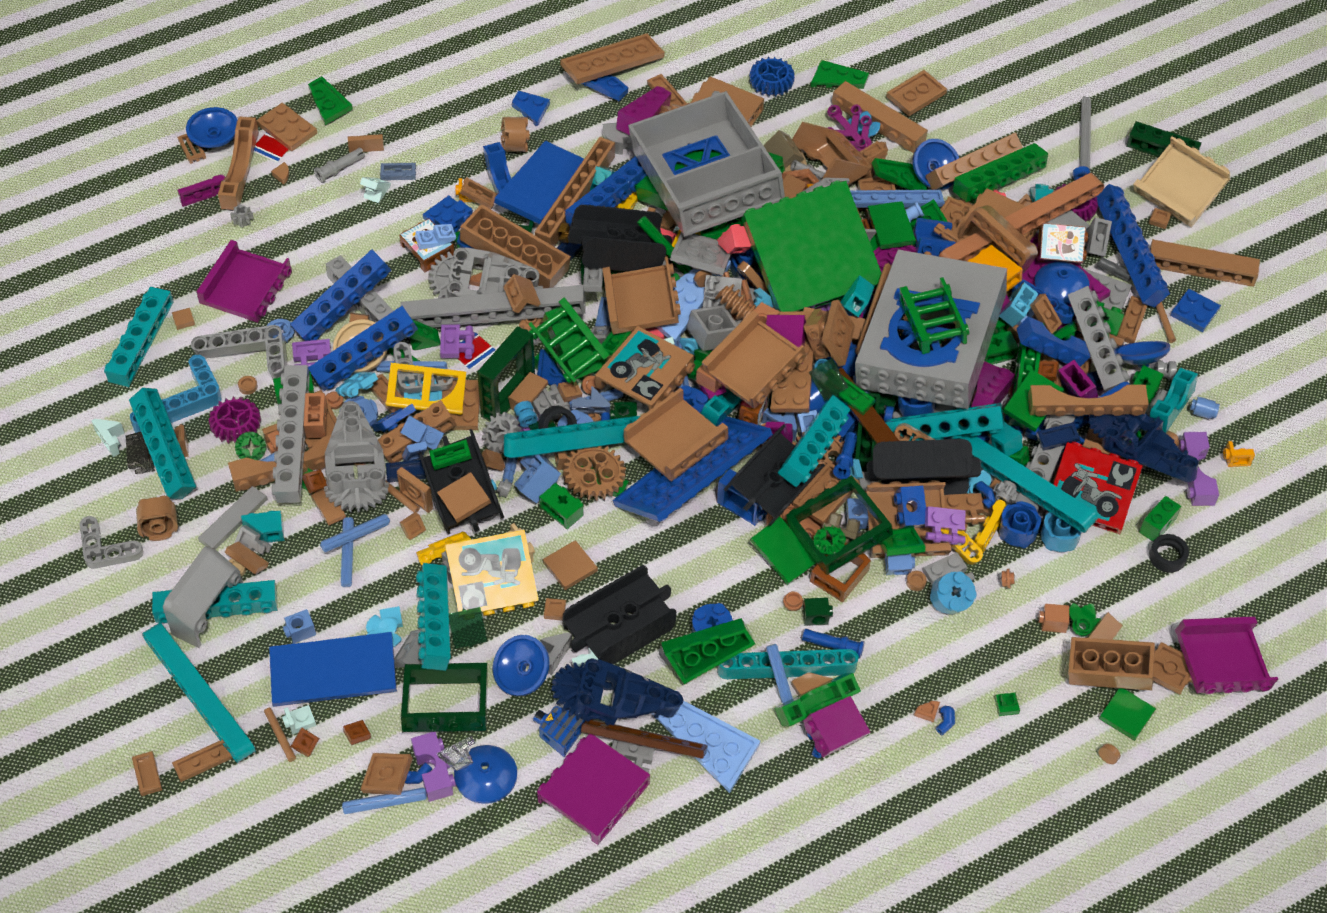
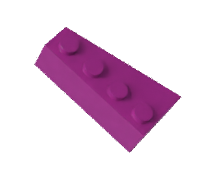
M657 86L618 111L616 129L630 135L628 125L658 115L661 111V106H670L672 92Z
M984 361L970 407L1001 403L1008 394L1015 374L1006 368H999Z

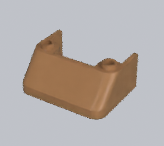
M802 121L792 138L797 148L804 150L808 158L812 160L819 159L828 168L822 179L849 178L850 182L848 185L868 174L872 167L850 141L836 130Z
M985 205L971 212L957 237L961 239L977 225L1023 269L1022 274L1028 270L1038 254L1036 246L1003 218L995 208Z

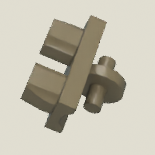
M831 513L828 522L823 524V527L824 525L826 527L834 525L836 528H841L845 536L856 539L862 534L859 531V520L849 518L847 526L841 525L843 515L838 513ZM846 538L845 543L848 544L850 542V539Z

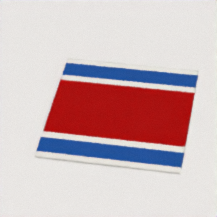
M267 132L259 139L254 148L255 153L275 162H278L289 150Z
M473 331L475 338L473 340L474 353L472 358L466 359L464 352H459V358H457L469 370L475 368L496 351L475 331ZM460 340V343H465V340Z

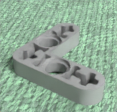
M405 342L396 343L393 350L394 363L413 365L410 346ZM399 349H403L404 358H401V352L399 351ZM397 371V382L401 392H422L423 384L420 381L424 378V374ZM431 376L430 391L447 390L453 385V377ZM442 378H445L447 380V383H444ZM408 381L410 386H406L404 382Z
M87 516L80 521L83 556L89 568L96 569L136 561L143 556L144 551L141 543L138 541H128L102 547L97 519ZM89 524H92V525H91V530H92V532H89V531H88V528H87V527H88ZM90 539L97 540L96 544L92 546H89L86 543ZM113 551L119 552V555L115 558L108 557Z

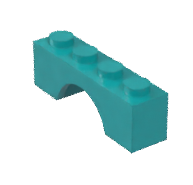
M1180 368L1172 380L1164 401L1157 400L1151 409L1150 417L1157 418L1159 416L1160 420H1163L1162 430L1167 433L1195 392L1197 373Z
M727 388L726 393L718 397L714 395L704 405L701 412L716 427L743 401Z
M979 417L978 421L980 424L985 425L989 422V419ZM961 419L964 427L970 425L967 419ZM1004 422V429H1001V432L989 433L991 434L992 446L1007 456L1018 452L1023 447L1020 431L1015 430L1006 422Z

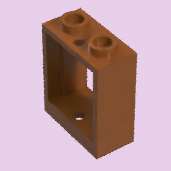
M861 554L850 562L859 568L846 584H843L829 574L826 575L817 564L811 572L810 582L843 603L869 571L871 560L865 554Z

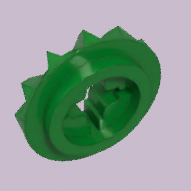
M255 432L243 433L235 443V452L240 459L260 460L266 451L264 438ZM249 439H251L253 445L259 446L253 449L252 456L249 449L242 448L249 444Z
M824 525L822 529H817V533L814 535V546L823 554L839 552L846 542L845 533L842 532L841 528H836L834 525L829 527ZM827 535H830L832 538V544L826 540Z

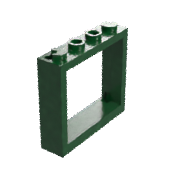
M517 326L477 371L481 417L491 422L490 417L496 418L497 413H508L511 409L508 397L530 372L535 374L533 334L528 332L527 329ZM516 357L517 372L499 392L498 376Z
M852 475L847 479L840 480L832 488L825 489L820 495L807 500L805 504L792 509L786 515L788 526L826 575L893 535L892 524ZM852 490L879 525L846 544L839 552L826 557L816 549L813 539L799 522Z
M448 663L446 671L422 668V664H405L401 707L402 732L486 731L487 663ZM480 683L479 712L409 713L411 684Z

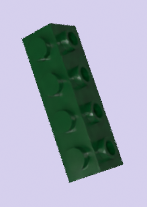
M1135 121L1126 147L1160 157L1171 143L1170 138L1172 136L1183 140L1190 148L1194 147L1197 150H1200L1202 142Z
M867 393L875 399L873 408L879 415L884 414V403H881V395ZM858 423L855 459H859L861 470L867 472V463L873 461V448L876 443L862 425Z

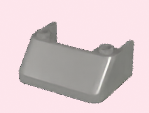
M205 546L167 596L163 605L172 636L198 648L201 646L198 635L207 626L205 616L207 610L225 586L231 588L238 583H243L239 569L210 546Z

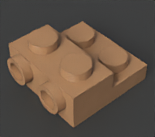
M821 308L814 309L803 326L816 360L831 356L827 347L822 343V335L827 317L823 314Z

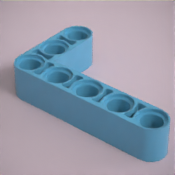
M193 355L188 361L192 377L197 386L162 399L171 423L217 406L218 402L222 400L219 385L206 359L202 355ZM134 412L130 414V421L133 430L137 434H142Z

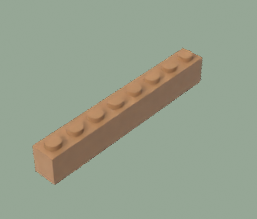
M602 137L598 138L535 230V236L555 247L559 241L558 238L562 234V232H559L561 223H566L565 210L590 191L596 173V166L609 167L615 158V142Z

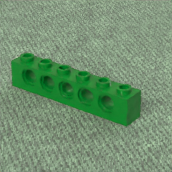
M1036 143L1030 144L955 177L953 192L965 202L977 198L979 194H983L986 189L993 191L1045 168L1048 152Z
M1020 341L1012 396L1031 369L1037 373L1039 370L1041 352L1022 345ZM1009 416L1008 425L1027 428Z

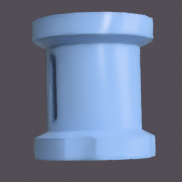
M918 202L905 209L910 223L911 220L924 216Z

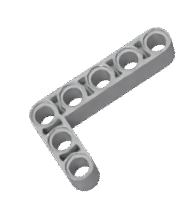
M277 325L201 335L193 338L191 341V348L194 353L202 355L205 359L266 350L267 368L273 379L281 377V373H284L285 365H287L285 337L281 328Z

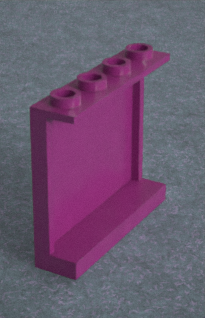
M230 240L196 291L200 304L258 323L261 317L265 316L270 303L274 302L277 292L282 289L285 279L291 275L292 267L290 266V260L286 258L284 263H280L243 251L238 248L237 241Z
M1255 617L1183 619L1175 632L1196 693L1213 694L1215 692L1232 693L1234 691L1246 693L1253 690L1265 692L1272 689L1273 685L1279 680L1278 677H1270L1253 633L1254 627L1258 624Z
M589 734L586 738L583 737L579 741L577 749L573 753L570 752L565 757L563 765L560 768L557 767L552 772L549 781L542 783L538 788V803L541 804L544 801L588 832L591 835V841L599 845L650 785V774L593 734Z

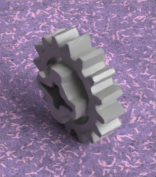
M503 412V414L497 413L496 418L491 416V422H485L487 428L482 429L485 432L482 438L485 440L483 444L487 446V449L497 453H504V435L521 430V427L517 426L520 422L515 419L516 417Z

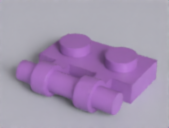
M460 324L441 325V358H459V352H464L465 358L471 359L474 353L473 340L475 338L473 327L466 326V330H460ZM460 339H464L465 343H460Z
M330 339L293 342L294 362L301 361V364L294 365H308L309 367L315 362L307 363V360H320L331 353Z
M926 507L925 527L932 528V532H926V540H932L934 543L943 541L953 545H957V543L964 544L965 536L958 535L957 531L965 530V510ZM941 529L949 530V534H942Z

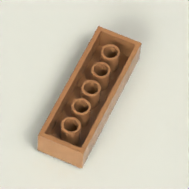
M482 204L460 226V240L474 249L495 252L537 269L539 272L538 286L553 288L569 270L571 256Z

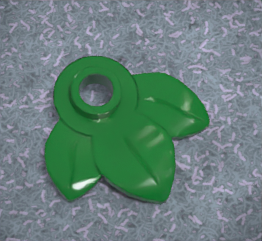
M1073 603L1069 608V616L1073 621L1072 629L1078 636L1085 637L1089 635L1101 620V618H1096L1094 604H1088L1080 608L1077 604Z

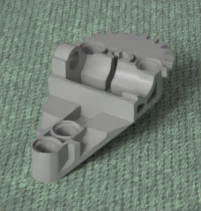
M467 247L456 249L454 256L450 252H447V258L440 255L442 261L435 259L436 265H431V269L434 271H429V275L432 277L428 278V282H432L430 289L436 288L433 294L440 293L438 298L505 292L504 285L511 278L509 276L511 274H516L526 279L534 278L535 280H531L533 286L538 287L539 272L537 269L495 252ZM472 268L483 270L479 290L468 289Z
M348 401L340 409L325 451L327 486H324L325 496L329 497V502H334L335 507L341 505L342 510L349 507L350 512L353 508L360 512L361 507L367 511L368 505L375 508V502L381 504L382 499H386L385 493H388L389 482H386L384 454L379 441L360 406L354 401ZM374 461V464L357 465L358 479H354L353 465L335 466V464Z

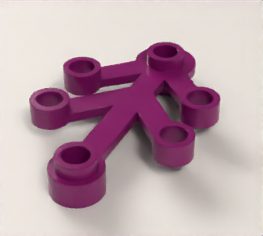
M857 104L851 107L853 117L850 125L842 116L840 107L838 105H831L827 110L828 116L832 120H837L845 129L836 131L842 133L845 137H852L855 141H850V143L859 152L870 146L872 141L868 135L872 120L868 115L861 118L863 129L861 136L858 134L862 108Z

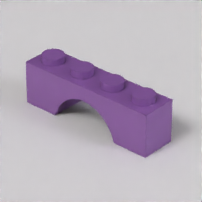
M1184 432L1181 440H1179V450L1182 453L1187 450L1188 455L1197 458L1198 461L1206 458L1210 448L1207 432ZM1198 466L1196 480L1187 482V496L1191 498L1192 506H1215L1219 497L1217 481L1205 475Z

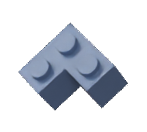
M542 454L523 457L520 463L526 470L514 483L521 493L536 504L539 501V496L556 483L561 475L549 459Z

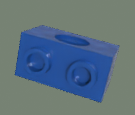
M923 485L900 487L897 489L896 493H894V503L898 507L896 520L900 524V529L911 527L923 528L925 526L926 509ZM907 503L913 506V512L906 508Z

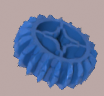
M768 56L767 59L761 58L760 61H756L752 65L749 81L752 84V89H756L757 93L761 92L762 96L768 94V96L774 95L776 97L777 94L783 95L784 92L788 93V90L792 89L795 81V72L792 69V65L788 64L787 61H782V58L776 59L774 57L770 59Z

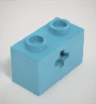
M1024 282L1011 294L1010 302L999 317L1014 327L1026 316L1030 309V304L1036 299L1038 293Z

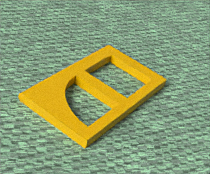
M391 363L385 404L386 406L405 408L413 404L416 410H425L431 404L440 401H429L431 376L458 378L455 388L448 396L440 400L450 414L462 415L466 372ZM397 371L424 374L421 400L395 397Z

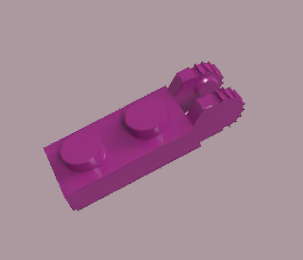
M223 174L216 175L212 179L177 189L181 205L184 207L216 196L219 192L221 181L225 179V176Z

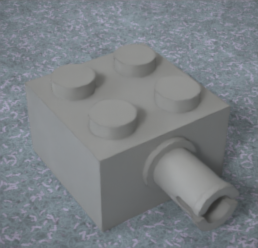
M724 305L695 309L690 312L687 328L702 351L712 350L742 322L743 318L734 320Z

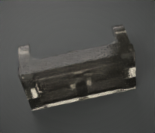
M141 431L125 435L128 468L136 469L135 474L155 472V465Z

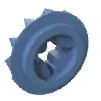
M276 319L267 325L279 326L283 330L285 342L287 343L290 338H293L295 329L290 325L291 322L286 319Z

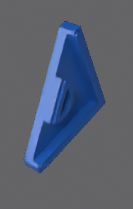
M541 349L537 375L548 380V385L556 384L558 386L559 383L567 382L563 377L564 373L547 352Z

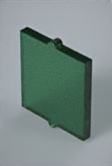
M833 358L825 363L818 364V367L809 372L824 401H827L832 395L835 397L839 396L840 392L848 388Z
M481 607L468 610L463 608L462 611L449 613V624L455 649L466 646L473 647L475 644L488 642Z

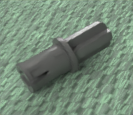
M1101 257L1097 267L1111 273V276L1115 275L1125 281L1131 279L1128 270L1118 265V262L1114 263Z

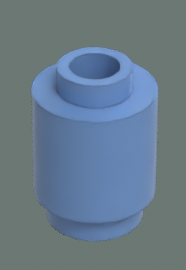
M1198 396L1196 400H1192L1190 410H1193V415L1216 419L1220 404Z

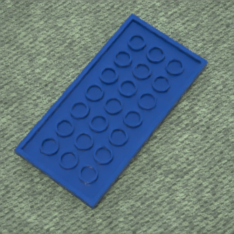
M726 417L721 423L728 426V439L672 482L654 468L612 501L615 507L658 522L663 521L674 510L681 508L683 503L695 497L700 490L708 487L713 480L722 476L731 466L738 464L739 460L744 456L751 454L757 446L765 443L773 433L768 427Z

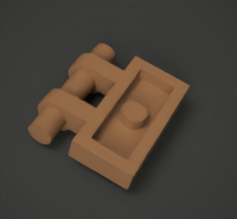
M981 493L944 495L945 508L965 510V514H969L965 516V523L978 525L980 522H985V515H978L983 513L984 510Z

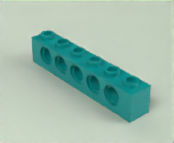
M150 286L147 293H144L142 302L136 308L132 321H129L125 334L121 336L117 349L113 350L111 360L105 365L104 373L108 382L126 387L130 386L174 303L171 291Z
M142 387L129 399L130 405L166 496L170 499H183L196 488V484L158 390Z
M832 395L809 425L778 471V474L795 487L801 482L805 483L811 476L809 471L812 472L819 464L817 459L820 460L827 452L825 448L828 449L833 443L834 439L832 437L835 438L842 428L839 426H843L849 419L847 414L850 408Z
M1001 403L887 419L885 422L894 434L896 427L901 423L909 424L923 432L921 426L927 424L931 427V431L925 434L935 440L951 436V439L961 438L963 434L977 436L981 435V432L984 431L998 433L1001 432V429H1004ZM986 416L989 422L985 425L980 424L978 418ZM961 419H967L970 425L968 427H962L960 426L959 421ZM948 422L950 429L943 430L940 427V423ZM899 430L901 432L900 436L903 437L905 434H903V432ZM912 433V436L907 435L910 437L909 441H912V438L915 435L914 433Z
M423 563L421 571L418 570L416 575V582L419 583L417 597L420 598L417 604V613H420L417 627L421 628L418 634V643L421 644L418 659H421L422 668L446 671L451 658L447 566Z
M275 580L238 583L231 588L225 586L213 602L218 603L212 604L205 613L206 619L278 611ZM172 590L152 592V613L156 623H168L163 605Z

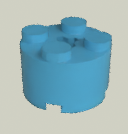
M1051 512L1046 514L1041 529V539L1046 549L1057 552L1075 550L1082 532Z
M950 572L934 581L930 600L939 612L954 615L968 609L973 604L977 593L974 583L963 572Z

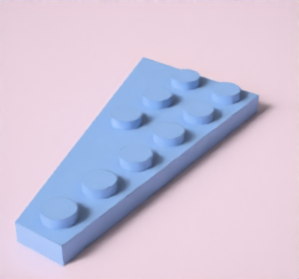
M729 260V262H728V264H727V267H726V269H725V272H727L728 269H729L730 266H731V261H730V260ZM694 268L676 281L677 287L673 288V291L677 290L679 301L675 302L680 305L681 315H678L679 323L656 327L667 338L673 337L674 344L678 341L681 333H684L691 310L701 309L703 306L705 287H699L695 283L694 276L700 270Z
M685 701L674 717L668 718L659 715L656 718L675 738L708 745L707 753L703 759L694 758L729 793L760 745V740Z

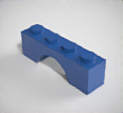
M1029 316L1016 328L1022 345L1068 364L1075 360L1081 367L1090 358L1085 341L1072 335L1066 341L1061 340L1050 333L1042 322Z

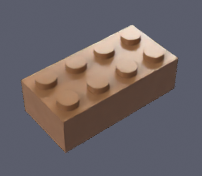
M1071 637L1068 672L1069 684L1152 691L1155 643Z

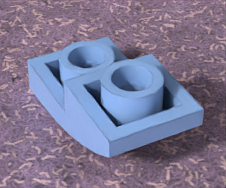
M452 224L434 225L433 230L416 231L415 239L419 249H427L456 240V235Z

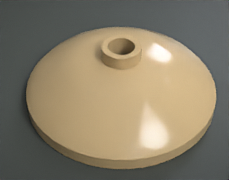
M361 319L346 324L340 329L334 339L333 351L375 324V322ZM383 337L378 338L377 342L381 341ZM387 350L380 357L372 359L365 367L357 369L354 373L367 372L377 367L386 356ZM348 358L345 363L349 362L351 358Z

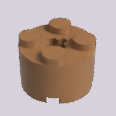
M502 117L501 145L506 152L528 151V143L526 142L529 141L530 136L529 130H526V127H528V117Z
M165 495L139 500L136 508L137 531L139 535L143 538L147 536L152 541L170 538L172 536L171 533L176 532L178 529L175 504Z

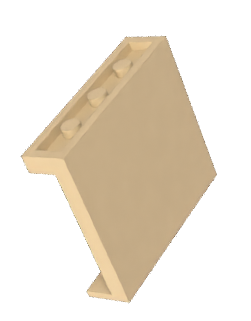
M1172 136L1170 138L1171 143L1141 180L1137 179L1133 184L1134 191L1164 211L1172 213V216L1192 228L1229 182L1230 172L1225 166L1216 164L1209 156H1203L1196 148H1190L1183 140Z

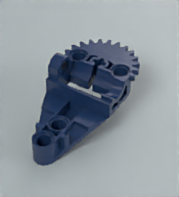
M1146 413L1138 416L1132 414H1122L1120 416L1113 414L1089 415L1090 429H1093L1094 434L1099 433V438L1103 437L1102 447L1124 458L1135 460L1139 464L1182 481L1192 482L1196 480L1199 461L1197 458L1188 455L1187 450L1183 453L1174 443L1175 440L1162 430L1163 420H1160L1159 416L1152 418ZM1140 429L1148 431L1139 442L1136 433Z
M588 659L585 664L582 662L580 667L576 662L573 663L572 667L566 664L565 669L561 667L559 669L560 673L556 672L555 678L552 680L554 685L551 690L555 691L553 698H559L556 702L557 705H564L562 711L570 710L568 716L571 717L574 714L576 715V720H579L581 717V719L586 721L601 719L608 726L609 724L614 726L618 718H637L638 716L655 713L654 718H658L659 715L671 718L676 715L684 702L683 696L678 691L599 659ZM603 690H614L611 706L600 703Z

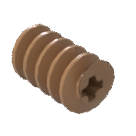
M734 284L725 286L715 299L721 298V305L727 303L726 310L732 308L731 315L738 313L736 319L740 320L743 318L744 320L755 309L756 305L754 304L750 307V299L744 302L743 300L746 295L738 296L740 290L733 291Z

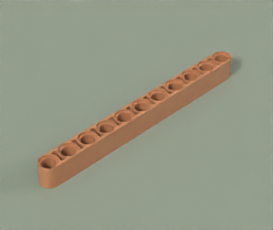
M1089 173L1005 217V219L1024 235L1039 227L1042 223H1047L1096 197L1103 191L1104 184L1092 173ZM980 230L944 249L939 257L968 261L990 245H993L996 249L1000 248V246Z

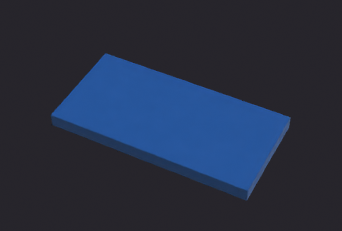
M544 141L498 193L494 203L540 224L584 158Z
M392 632L269 647L273 707L397 692Z

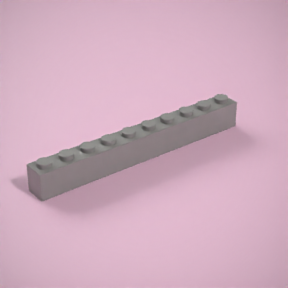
M583 285L535 289L541 304L537 307L527 303L520 313L512 310L506 292L401 302L400 306L403 305L411 319L435 328L441 327V325H467L543 318L545 312L561 307L558 301L564 297L577 314H586L585 292H583Z

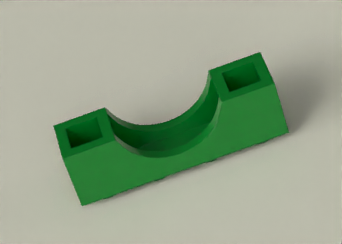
M844 673L774 707L782 727H788L806 719L810 714L828 705L861 692L854 674Z

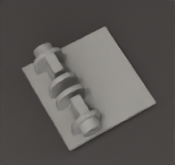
M706 275L703 308L720 306L721 298L716 300L715 297L727 285L734 284L733 291L739 289L738 296H741L742 279Z

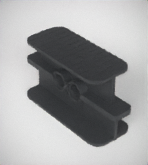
M586 204L579 205L574 211L568 241L570 243L582 244L584 251L582 263L586 267L597 269L610 267L611 270L634 271L662 266L666 255V247L663 244L655 243L637 223L640 218L645 216L661 233L662 216L657 212ZM663 235L672 244L671 236Z
M784 424L750 458L723 489L727 491L732 485L749 501L743 507L746 511L755 502L758 503L773 517L768 524L769 526L776 521L825 466L822 464L818 469H814L812 472L809 471L811 474L809 479L805 483L801 482L797 487L778 474V471L795 448V445L780 433L786 426Z
M469 429L471 436L453 442L467 440L472 459L434 470L431 456L423 457L422 452L418 453L437 510L448 534H451L449 527L471 520L475 532L480 531L477 521L499 513L501 518H504L472 429ZM446 435L442 437L444 446L453 444L449 443ZM471 472L491 503L457 523L437 492Z
M966 439L879 442L873 448V461L867 463V478L871 481L881 480L883 484L899 481L901 484H909L910 481L928 483L931 480H939L940 482H945L944 495L966 494L969 489L968 477H979L981 474V461L978 457H972V445Z
M641 565L571 605L563 613V628L570 630L575 637L571 642V648L574 652H577L588 646L599 660L616 664L618 661L623 660L635 651L640 650V648L645 647V645L670 632L676 624L677 613L674 608L669 609L664 602L671 596L670 586L664 585L659 588L648 575V568L645 565Z

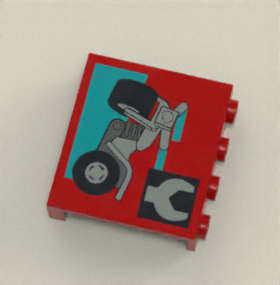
M1067 442L1053 485L1096 512L1098 519L1092 526L1120 535L1143 465H1139V462L1135 460L1120 459V456L1110 453L1107 455L1101 453V450L1097 448L1088 449L1082 447L1083 445L1080 443Z

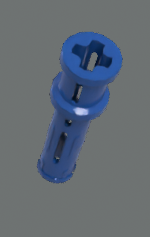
M848 432L845 435L841 454L836 458L837 465L833 469V474L839 479H847L851 474L850 468L854 463L852 455L857 441V435L853 432Z
M805 628L802 641L833 649H852L858 654V659L862 656L865 641H853L846 636L842 638L834 637Z

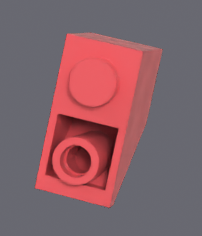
M740 224L731 225L717 239L718 244L728 254L745 253L752 247L745 227L740 226Z

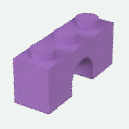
M436 732L411 738L417 765L427 763L435 766L431 772L422 774L428 801L431 802L452 796V787L456 786L453 774L449 775L447 771L450 768L448 757H443L442 750H444L442 738H437Z

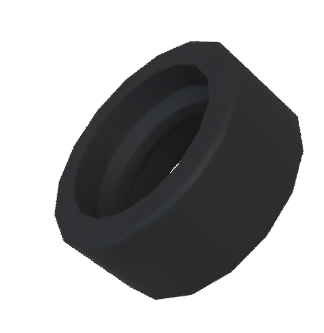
M559 405L551 406L541 414L538 428H548L550 419L556 414H563L567 418V425L577 424L575 415L565 407Z
M1174 534L1158 536L1149 551V559L1152 565L1158 570L1167 573L1181 570L1189 556V548L1186 542ZM1170 546L1176 549L1181 557L1175 561L1164 559L1159 555L1158 548Z

